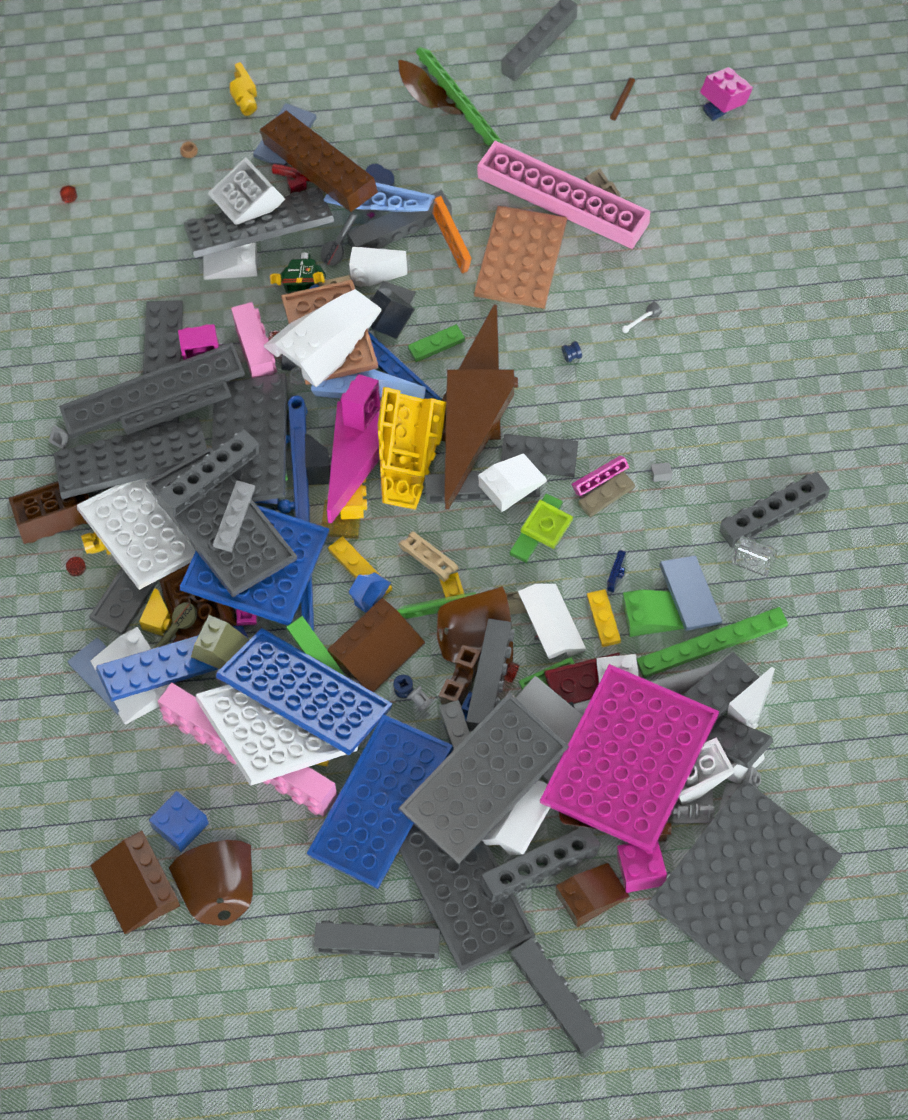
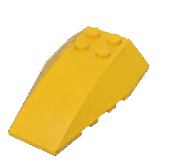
M383 387L378 418L382 502L416 510L424 488L425 475H428L430 472L428 470L430 463L434 461L435 449L440 444L442 438L446 402L432 398L421 399L401 394L399 390Z

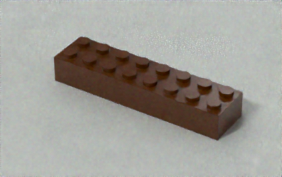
M287 110L259 129L264 145L348 211L352 212L378 193L373 176Z

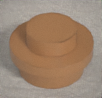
M187 141L182 144L180 152L183 157L192 158L196 156L198 149L193 142Z

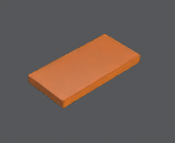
M439 196L435 198L432 214L463 274L469 270L472 258L442 197Z

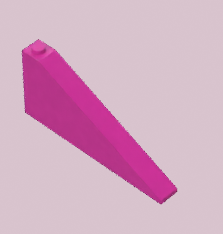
M337 401L327 504L328 523H332L380 460L378 439L380 408L365 431H361L344 425L342 403Z

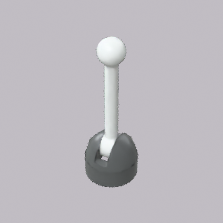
M653 301L647 306L644 315L628 326H623L622 331L624 333L629 332L631 327L647 316L657 317L662 313L661 308Z

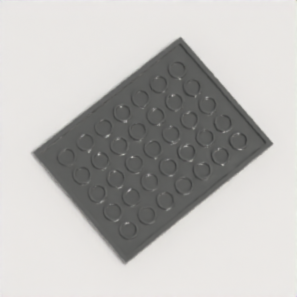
M744 779L648 902V905L747 983L843 855Z

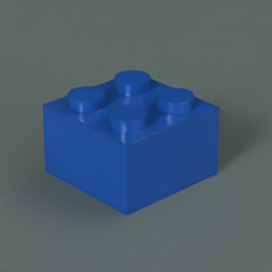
M178 791L149 819L152 829L181 853L209 824L207 816Z

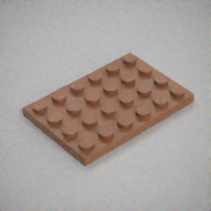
M498 206L474 296L545 309L567 224V217Z
M353 280L281 295L288 323L290 324L354 290ZM367 329L361 340H358L351 354L347 355L344 364L325 380L378 369L377 359ZM304 379L306 385H307V384H311V383L308 382L306 379Z

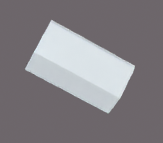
M534 584L518 591L548 659L565 652L569 658L586 650L556 584Z
M538 780L482 840L484 844L501 845L509 855H523L550 807L540 803V799L548 784Z

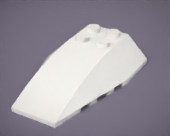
M354 289L291 322L264 345V348L276 357L280 354L285 355L302 368L303 378L317 387L344 364L347 355L351 354L354 350L355 344L364 336L365 330L372 325L381 312V308Z

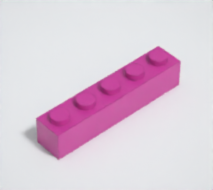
M618 456L571 485L575 493L582 496L628 469V463L625 457Z

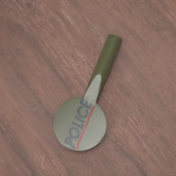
M182 603L175 608L172 615L173 625L154 648L167 645L179 628L186 629L194 624L197 610L192 604Z

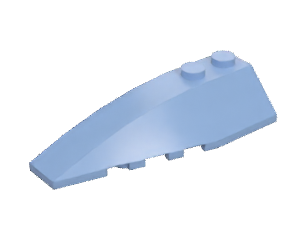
M376 183L378 193L356 209L390 212L428 211L435 196ZM328 194L325 196V202L342 206Z
M369 370L325 380L317 387L314 385L311 387V391L316 397L341 399L342 394L348 390L351 381H354L357 375L360 374L379 380L380 402L383 387L399 390L401 394L421 399L425 398L426 390L424 386L377 370Z

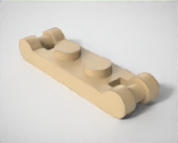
M413 531L406 540L398 543L404 552L409 553L430 569L443 582L449 578L451 573H455L459 569L451 559Z

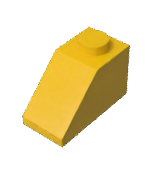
M154 588L139 622L142 630L164 636L166 630L170 629L172 620L158 589Z

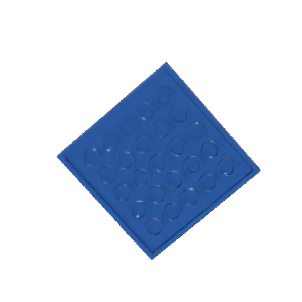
M258 506L297 555V560L232 597L198 552L195 551L180 585V590L288 626L293 622L329 534V528Z

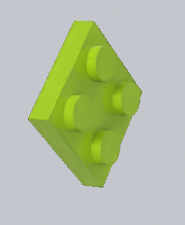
M539 500L522 526L521 533L555 549L573 521V516Z

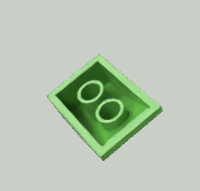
M643 589L623 592L622 603L629 637L684 629L670 592Z

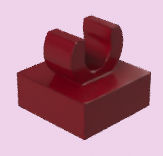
M298 172L295 173L296 179L291 180L289 175L287 176L289 194L307 190L306 179L304 176L300 177Z

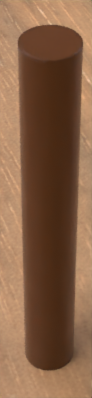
M630 77L610 116L611 120L615 121L635 83L634 78Z

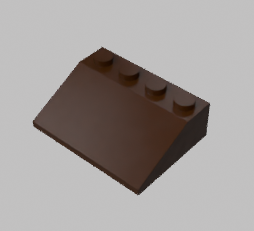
M58 481L8 498L24 544L33 543L38 539L53 536L64 530H71L73 527L81 524H88L77 510L78 504L89 499L88 494L85 493L62 499Z
M190 563L159 580L171 620L175 608L182 603H190L197 610L194 624L186 629L179 628L175 633L176 637L181 634H186L190 637L198 636L209 615L223 620L231 626L237 625L232 607L180 590V585Z
M381 598L327 650L344 673L356 683L374 693L425 644V641L392 605Z
M142 830L122 840L90 865L125 935L180 907L179 901Z

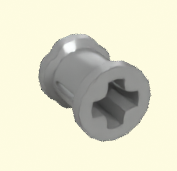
M421 686L415 688L407 696L408 699H412L418 706L419 712L424 710L433 701L432 698H428L421 690Z

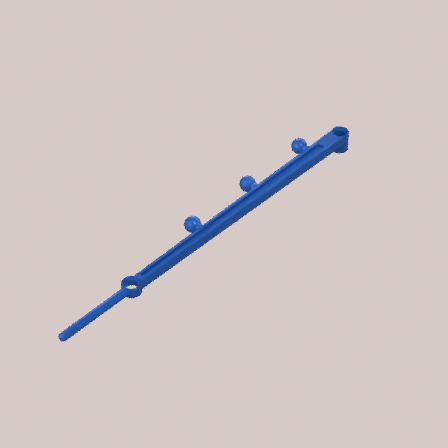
M293 396L288 401L290 435L286 436V445L291 443L294 501L280 500L277 508L283 514H287L292 509H295V518L310 522L309 481L305 466V434H307L306 415L308 409L301 396ZM311 575L301 600V616L304 617L314 631L313 583Z

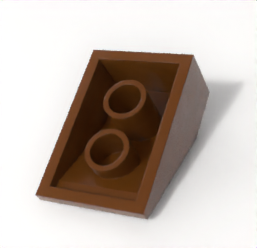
M609 863L576 874L556 885V895L576 927L583 925L630 897Z

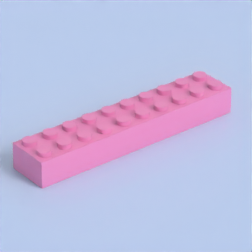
M494 141L477 165L478 179L559 216L567 217L568 220L628 248H634L649 225V210L497 141Z
M171 683L158 700L163 720L168 724L172 725L174 723L179 726L180 731L187 735L190 733L195 736L196 741L201 744L206 743L211 746L212 751L217 754H224L231 763L236 764L196 701V697ZM310 767L263 781L267 785L270 783L275 786L279 793L283 795L286 793L291 796L295 803L306 805L313 814H320L323 817L338 797L335 783Z

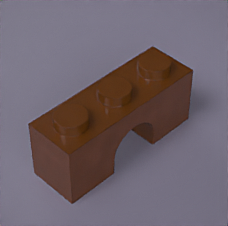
M462 645L455 660L453 676L450 680L446 679L438 695L441 705L459 700L462 706L477 674L481 651Z

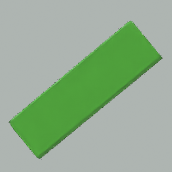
M476 592L401 606L398 612L404 619L436 614L444 604L474 595Z

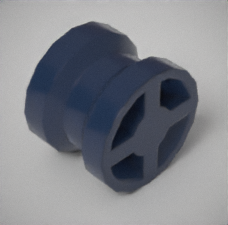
M577 341L572 342L571 345H563L561 347L567 363L572 362L575 358H582V352Z
M402 674L394 679L393 686L396 696L402 699L407 698L414 690L411 677Z

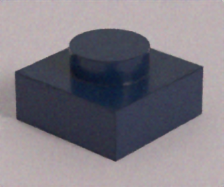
M712 102L703 105V111L712 121L727 114V112L723 113Z

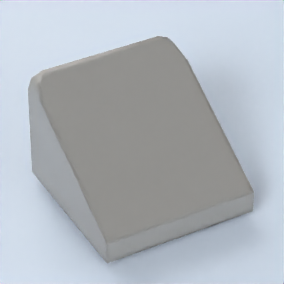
M669 462L651 464L653 482L672 480L673 473Z

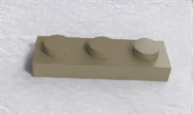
M623 471L579 500L578 505L591 518L634 489L635 484Z

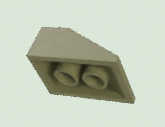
M209 615L194 644L191 657L221 669L249 639L229 623Z

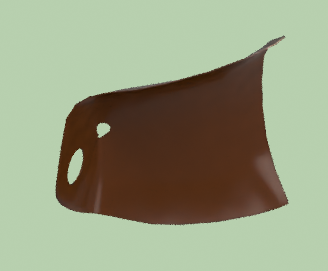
M398 60L402 82L415 100L431 109L440 108L448 114L463 115V112L455 106L456 103L451 104L446 101V90L432 82L422 68L411 62Z

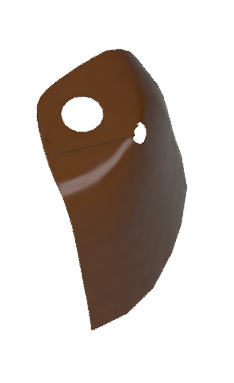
M503 586L459 598L440 607L437 616V640L445 660L455 663L462 645L482 651L488 619L511 622L509 604ZM445 628H448L447 634H445ZM440 629L442 631V641L440 640L439 635ZM510 641L511 655L510 659L506 658L505 663L508 666H513V642Z
M222 840L203 844L187 850L169 866V870L187 909L201 923L217 926L229 925L246 912L251 904L253 880L251 845L238 840ZM219 898L224 900L222 903H217ZM227 910L231 913L228 919L221 920L218 918V914L221 911Z

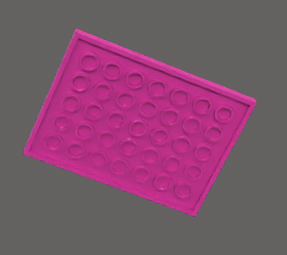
M609 664L568 744L569 748L563 753L540 799V803L652 853L714 726L719 711Z

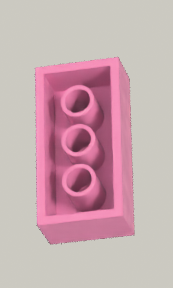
M252 302L232 307L235 329L251 378L274 375V373H277L275 358L271 352L264 348V345L269 340L268 337L266 338L263 323H261L258 308L254 309Z

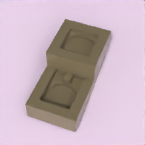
M601 168L584 178L587 183L618 197L621 196L614 183L608 181Z

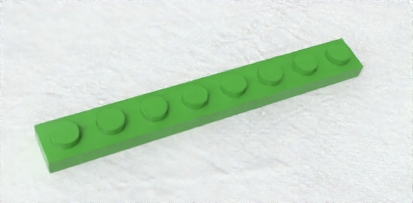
M419 47L416 50V54L420 57L419 61L427 66L428 72L438 80V85L446 90V95L450 99L454 100L455 106L465 114V119L472 123L474 130L484 138V143L490 147L494 141L503 143L432 52Z
M777 607L637 658V665L643 678H647L787 627L788 622L781 608Z

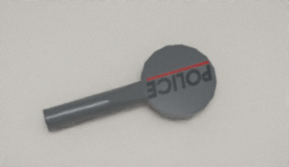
M350 213L336 240L329 241L322 247L321 259L325 264L335 266L342 261L344 249L341 244L357 215Z

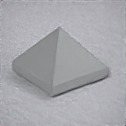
M54 425L49 442L61 449H65L69 434Z

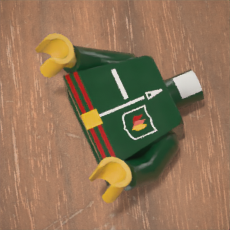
M304 252L301 253L300 259L290 260L288 266L280 274H271L270 284L277 283L280 286L282 283L286 293L289 294L307 290L314 284L319 286V283H325L326 274L322 267L316 264L315 259H311V255Z

